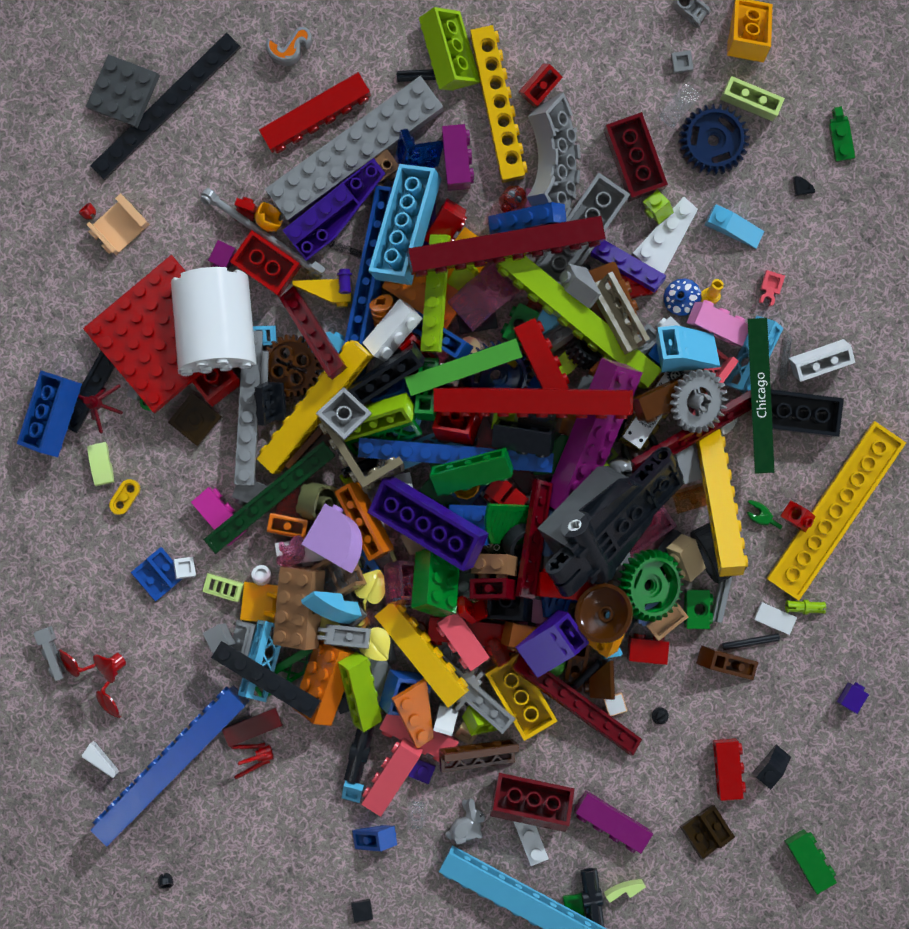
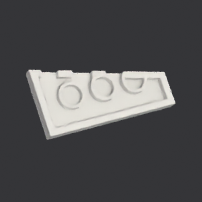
M683 197L673 208L674 213L658 225L632 254L640 261L664 274L698 209Z

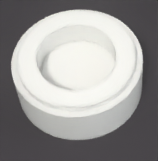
M259 565L252 570V580L255 584L266 585L270 581L271 572L268 567Z

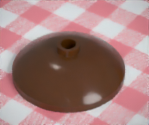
M603 583L588 588L580 596L575 608V620L580 632L589 640L597 643H610L621 638L629 629L633 618V608L628 595L622 589L612 584ZM607 612L611 613L609 618H606Z

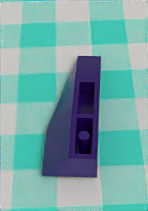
M374 158L283 229V232L306 261L337 238L385 176V172Z

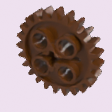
M295 334L292 337L285 335L284 339L278 337V342L271 341L273 348L266 347L269 351V382L283 383L284 394L286 393L287 397H292L293 394L295 397H299L300 393L305 395L306 389L308 390L312 387L311 384L315 385L317 383L315 378H318L320 375L318 371L323 370L322 367L318 366L319 361L308 343L304 342V337L300 336L298 338ZM286 348L290 352L288 358H285L284 356V350ZM303 355H305L307 358V363L305 365L301 363V357ZM279 358L280 360L286 363H292V365L296 367L304 368L307 370V373L299 369H292V367L289 365L279 363L277 359ZM280 366L283 369L282 376H279L277 373ZM297 373L301 378L299 383H296L294 379Z

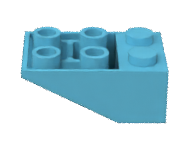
M677 325L657 328L656 344L661 372L720 367L714 334Z

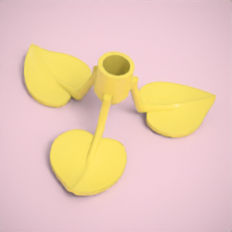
M379 569L364 573L363 576L367 584L354 590L357 597L364 599L363 609L366 613L367 600L371 604H378L385 596L386 581L382 571ZM321 616L320 627L326 628V624L340 625L338 622ZM365 617L355 627L369 628L370 619ZM374 627L371 629L369 649L359 648L363 655L372 660L387 661L391 644L390 636L383 628ZM319 632V635L325 636V633Z

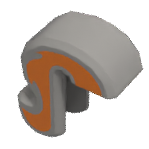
M298 27L284 49L267 39L265 45L270 58L275 63L282 66H293L301 57V47L309 49L313 41L309 29Z

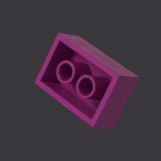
M465 124L442 126L447 191L470 189L471 184H474V170L469 168V165H472V151L467 148V146H470V131L466 130Z

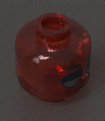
M518 185L508 186L499 197L500 208L504 213L522 209L527 202L525 190Z

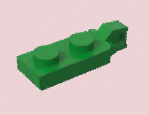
M842 106L835 107L832 110L833 118L830 119L829 124L835 162L855 159L848 117L844 116Z

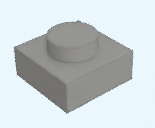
M691 50L671 54L673 74L693 71Z

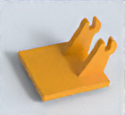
M244 582L240 620L254 622L263 620L275 623L278 585H257L253 582Z

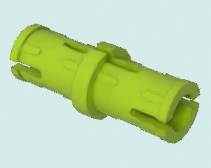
M804 599L803 601L786 600L785 603L788 605L785 606L787 613L797 612L803 615L826 613V610H823V608L826 609L825 602H809V600Z

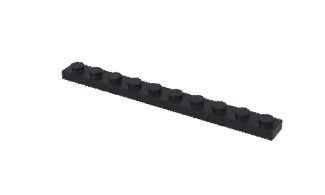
M226 32L144 112L138 128L130 126L90 166L103 180H106L241 48L240 45Z

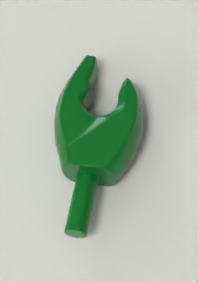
M754 500L747 501V503L759 510L757 516L747 512L748 517L754 523L767 526L770 523L778 529L782 528L781 524L772 519L773 515L765 505Z

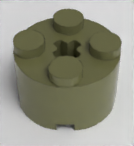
M316 482L302 485L296 512L304 519L314 522L324 504L330 507L335 504L341 508V504L335 494V491L338 489L334 486Z

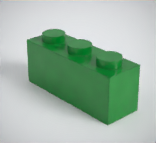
M803 829L784 840L817 895L837 883L834 878L836 876L835 871L831 865H826L824 860L827 858L821 849L816 848L815 843L817 841L811 832L808 833Z

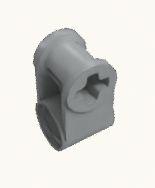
M675 0L673 3L675 11L697 28L701 26V21L704 17L711 13L710 8L699 0H685L687 6H682L679 0Z

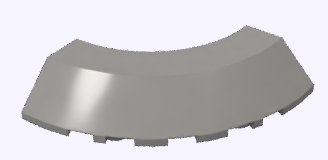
M563 92L538 106L528 116L537 142L538 171L534 186L527 199L531 206L550 202L565 204L567 219L572 210L570 208L572 200L576 199V185L579 184L580 171L576 170V159H580V146L575 145L577 128H573L570 118L573 114Z

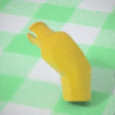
M719 279L713 280L711 286L701 292V302L707 300L715 305L721 298L720 292L724 287V283Z

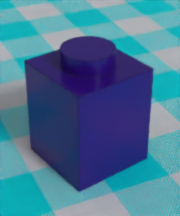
M848 682L836 702L858 714L869 694L864 692L865 687L857 682L854 685Z

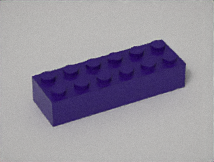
M394 476L382 479L368 510V513L462 571L474 567L489 535L488 532Z

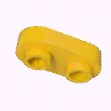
M133 479L123 481L110 500V510L117 515L125 514L139 495L141 490L140 484ZM130 485L134 487V491L131 493L128 491V486ZM119 501L123 502L124 504L123 508L121 509L117 506V503Z

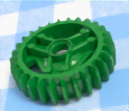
M646 549V551H639V554L634 553V558H628L629 564H623L625 570L619 571L622 573V577L617 578V580L621 581L617 587L628 595L635 619L647 622L662 620V617H668L667 612L673 613L672 607H678L676 601L681 600L678 596L679 593H683L680 590V586L684 585V583L680 582V579L684 576L679 575L682 569L677 567L678 562L673 561L674 557L669 556L666 552ZM661 566L665 571L666 578L660 569ZM647 580H650L651 587L648 590H646L644 586L645 582ZM659 602L656 606L645 610V604Z

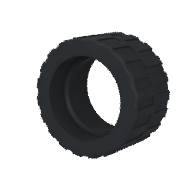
M710 522L691 531L690 536L696 539L706 567L705 570L715 583H720L732 577H719Z

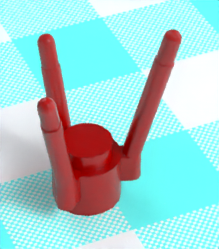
M264 742L260 744L231 746V749L259 748V750L255 751L256 756L239 761L238 765L258 760L259 763L240 772L234 778L238 779L262 765L270 763V760L274 759L271 745H265Z

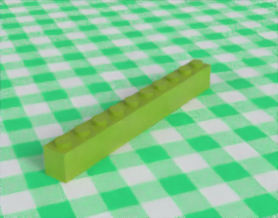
M527 256L517 261H513V258L505 259V262L496 264L499 274L505 278L508 276L516 288L526 291L528 293L527 296L533 302L538 301L546 313L555 315L558 318L557 321L562 326H568L573 330L572 334L580 340H585L588 343L587 346L592 351H598L603 355L602 358L627 364L643 372L637 388H648L659 375L661 368L638 349L625 355L609 325L567 293L563 286Z

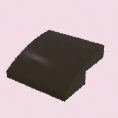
M711 805L679 826L700 859L706 858L714 850L722 848L735 838L715 805Z

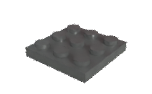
M108 54L86 104V108L138 128L160 75Z

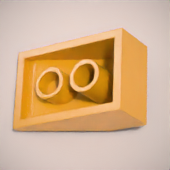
M734 0L727 42V56L764 63L771 48L773 4L754 0Z

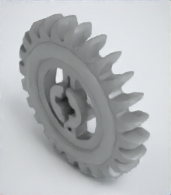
M697 369L696 372L690 371L689 375L684 374L683 380H678V387L674 386L676 392L671 394V397L674 398V400L670 401V404L674 405L671 408V412L675 413L673 419L677 420V425L682 426L683 430H688L690 433L708 432V427H715L712 421L720 423L716 416H724L720 409H727L722 402L728 401V399L722 397V395L728 392L720 390L725 384L719 383L721 378L715 377L716 373ZM700 387H703L707 394L701 393ZM687 399H688V405H689V407H691L692 409H695L696 415H693V414L689 411V409H688V407H687Z

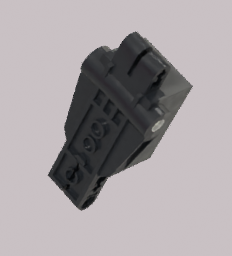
M660 447L655 450L629 478L608 466L597 467L537 528L554 554L547 562L545 570L562 596L570 597L574 595L586 582L592 585L594 583L603 584L609 582L616 574V569L652 523L653 516L684 484L682 481L683 473L669 447Z

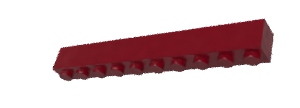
M596 216L408 248L406 253L410 274L416 275V277H424L428 275V272L435 271L436 274L448 272L447 269L455 268V271L466 269L468 265L482 267L486 265V262L491 261L494 264H499L509 258H513V261L521 260L526 255L539 257L544 255L543 252L551 251V254L563 252L562 249L570 248V251L582 249L581 246L589 245V248L601 245L600 243L606 237L602 217Z

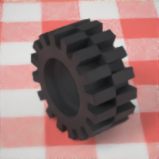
M574 336L565 347L567 350L566 355H569L568 358L573 360L572 363L574 365L578 364L577 367H582L585 370L591 369L600 360L602 355L598 351H592L587 346L588 343L585 340H580Z

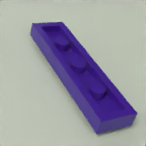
M605 240L600 243V246L595 247L591 251L593 258L604 264L615 262L621 274L654 293L666 279L665 274Z

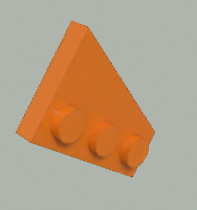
M423 678L391 698L417 749L434 739L427 681Z

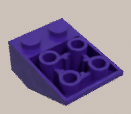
M557 610L515 648L538 678L574 657L589 644V641L580 632L577 624L568 612Z

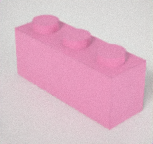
M707 300L694 303L686 322L687 324L704 332L712 333L714 337L733 346H743L748 334L746 319L736 315L733 317L729 315L730 311L723 308L717 309L713 307L714 303Z

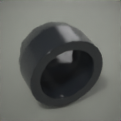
M169 873L161 874L158 877L159 889L170 888L174 885L173 878Z

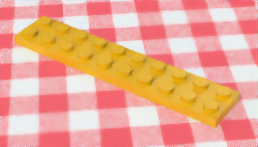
M873 421L811 513L816 516L812 526L808 528L806 533L799 529L766 579L799 601L906 442L876 421Z

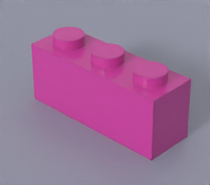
M208 487L191 503L215 530L234 514L235 509L230 503L227 502L225 504L221 499L223 495L217 488L212 489ZM246 529V530H245L243 533H241L237 538H235L231 543H229L228 546H231L235 541H237V540H238L242 535H244L248 530Z

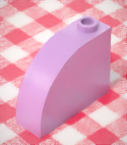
M324 504L302 545L352 573L362 551L360 529L351 518L342 513L344 509L335 504L332 507Z

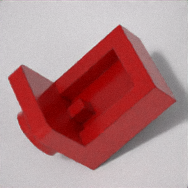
M247 197L242 199L236 198L234 204L237 208L236 211L253 222L257 206L253 203L254 200Z
M463 595L457 598V613L470 624L488 616L484 600L472 603Z

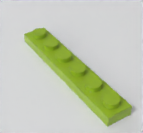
M430 235L429 245L449 242L451 236ZM433 271L428 272L426 276L420 350L422 352H442L448 272L436 274Z

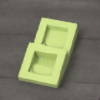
M103 442L87 446L94 485L100 486L113 483V468L110 463L107 443Z
M642 879L630 880L604 891V894L611 903L625 892L631 898L646 888Z

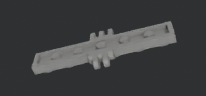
M442 656L446 662H450L455 667V673L458 677H462L468 684L467 688L469 691L457 700L459 704L455 710L458 712L467 702L498 731L504 734L516 718L480 687L483 683L480 679L485 673L481 671L476 677L474 674L479 670L478 667L472 671L467 670L464 673L447 657Z

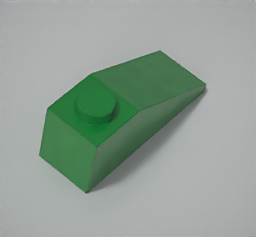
M426 358L418 373L439 366V358ZM434 388L416 394L414 414L417 420H435L437 412H434Z

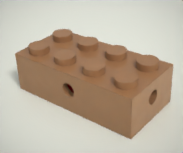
M298 566L280 567L273 636L274 645L300 650L318 648L319 640H317V635H319L318 627L321 624V616L303 605L301 599L313 591H324V570Z

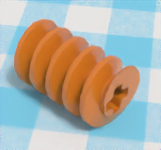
M380 295L370 302L369 307L375 327L394 306L391 295Z

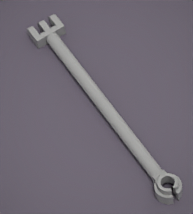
M206 188L201 193L200 200L204 205H216L248 229L253 230L299 262L301 266L309 271L308 275L314 280L322 279L325 268L315 261L312 264L308 260L306 261L298 253L220 200V197L212 189Z

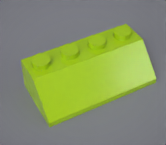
M433 7L420 16L421 30L438 88L453 91L480 83L461 12Z

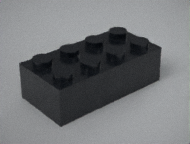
M771 389L773 430L840 437L844 398Z

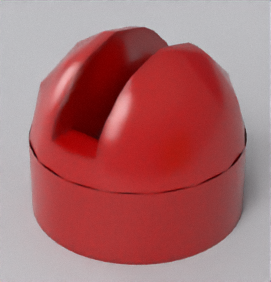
M87 203L79 211V214L83 218L91 220L92 217L90 215L93 214L95 216L96 209L91 203Z

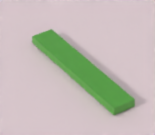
M513 339L407 376L405 381L410 395L413 396L522 358V354L517 340Z

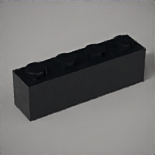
M413 343L354 381L348 391L361 404H364L422 367L426 358L417 345Z

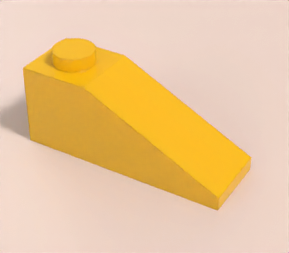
M339 279L292 281L294 287L331 304H336L339 308L348 307V304H352V286L350 294H340Z

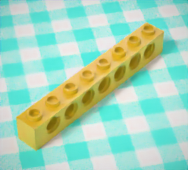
M493 25L471 29L470 37L501 181L506 183L524 179L525 173H528L526 161L522 162L521 154H524L522 143H518L517 136L520 135L518 124H514L513 117H516L514 105L510 106L509 98H512L510 87H506L505 80L508 79L506 68H502L501 61H504L502 50H498L497 43L500 42L498 31H494ZM489 45L492 47V50L485 52L482 47ZM488 64H494L496 66V69L490 71L486 68V66ZM497 82L501 87L499 89H492L490 84ZM496 101H502L504 103V107L497 108L494 105V103ZM505 119L509 124L506 127H501L498 121ZM510 138L513 143L506 146L502 143V140ZM509 156H513L516 158L517 162L515 164H509L507 163L506 158Z

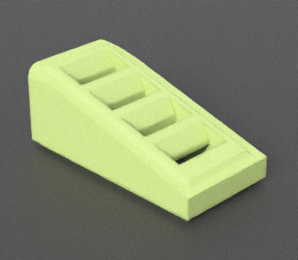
M207 573L202 592L240 602L244 583ZM211 579H215L213 590L209 589ZM219 581H221L222 585L220 592H217L216 590ZM226 583L229 584L227 594L224 593ZM233 585L236 586L234 596L231 595Z

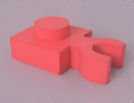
M769 270L765 271L760 287L765 293L760 296L759 303L762 304L764 298L767 297L770 299L769 306L774 305L775 297L773 295L780 294L785 275Z

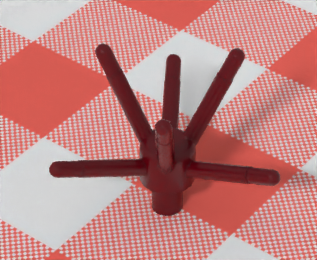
M120 384L105 392L106 388H103L95 396L84 397L78 395V399L83 400L84 404L90 409L91 419H96L97 427L101 434L103 430L98 409L103 408L123 414L121 410L102 404V399L121 387Z

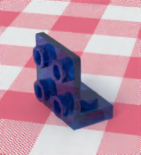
M403 129L400 130L396 156L399 164L435 168L439 166L444 144L442 140L415 144L409 130Z

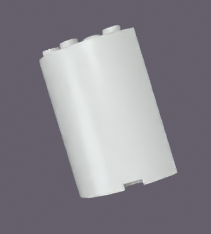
M206 267L183 272L180 278L174 277L171 280L178 374L190 376L194 372L211 373L214 368H220V371H230L235 367L247 369L251 368V365H256L248 275L240 270L229 272L226 267Z

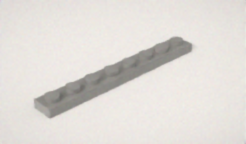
M253 330L256 365H251V368L241 369L235 485L255 486L258 419L256 417L257 409L254 387L260 385L263 331Z

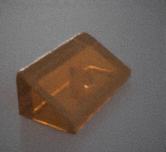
M703 483L680 489L672 496L677 514L707 505Z

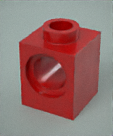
M791 500L780 515L787 523L805 533L812 526L816 517L808 509Z

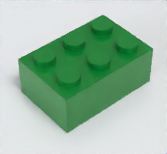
M428 549L415 552L411 608L439 618L456 614L459 568Z

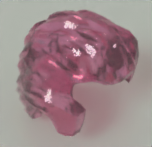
M301 535L294 536L287 546L284 542H279V550L283 553L282 556H277L276 559L279 566L297 565L304 559L305 546L302 545L303 538Z

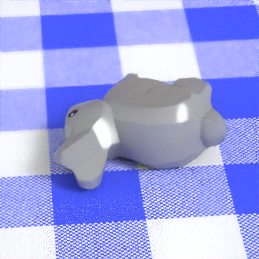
M464 799L462 801L466 816L457 818L451 825L450 830L445 833L446 838L453 839L456 844L483 837L480 823L485 821V815L482 811L475 808L473 799Z

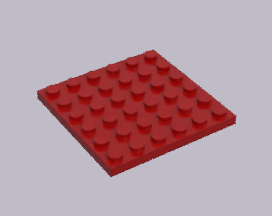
M172 254L83 328L153 413L159 411L202 374L200 372H194L190 376L178 374L171 280L174 277L180 278L181 273L186 271Z

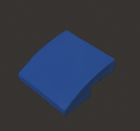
M162 547L131 571L133 577L155 602L182 580L175 578L173 560Z

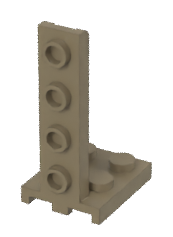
M319 418L321 423L318 425L323 434L328 433L331 438L329 440L331 447L334 451L338 449L341 454L338 458L344 467L348 465L351 470L348 474L354 483L358 482L365 494L378 487L383 478L396 476L405 470L401 458L397 457L395 459V457H392L384 462L385 465L379 469L378 467L373 468L367 473L368 476L365 477L340 436Z

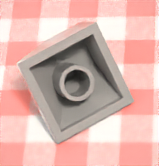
M343 387L316 412V415L345 440L372 413Z

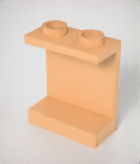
M121 193L115 198L118 202L94 224L90 222L86 224L90 228L88 232L96 240L99 238L103 242L101 246L109 254L112 252L115 255L121 252L150 225Z

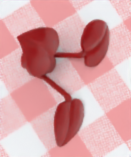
M59 649L64 667L74 677L80 676L79 672H84L94 667L101 671L107 682L100 691L96 692L97 701L108 714L120 718L116 703L106 694L105 690L110 683L115 681V676L118 675L117 671L126 665L122 655L116 653L110 658H105L95 654L93 656L94 664L80 668L73 657Z

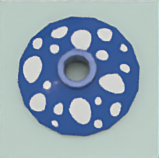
M686 278L671 282L664 293L666 308L672 314L678 316L689 315L694 303L701 302L699 286ZM679 293H684V297L678 298Z

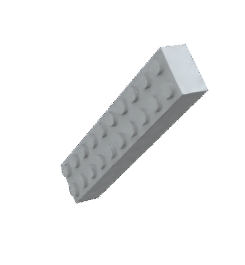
M419 76L265 188V190L290 224L371 159L386 149L388 151L392 150L443 112V105L424 79Z

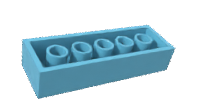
M399 164L368 270L376 280L412 285L414 275L410 274L406 252L408 248L423 246L442 179L435 168Z

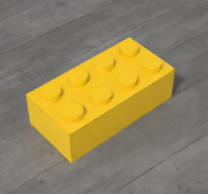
M514 653L485 670V675L505 709L516 718L513 723L525 741L558 721L541 691L510 669L519 653Z

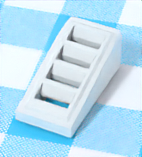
M96 742L90 743L82 754V758L114 778L119 773L117 767Z

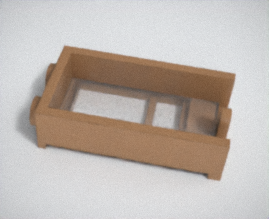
M327 559L311 567V569L325 571L323 592L341 593L344 597L367 584L358 563L352 573Z

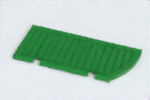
M487 504L484 525L485 531L489 533V544H500L501 539H504L509 529L521 523L527 524L529 505ZM522 537L516 543V545H523L524 537Z

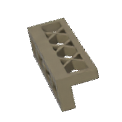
M612 271L602 280L595 282L601 293L596 303L626 355L641 348L650 338Z

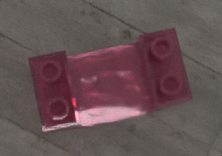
M494 263L470 280L448 301L450 306L472 331L482 325L508 301L511 302L524 291L523 289L519 290L516 288L508 276L505 278L499 274L498 268Z

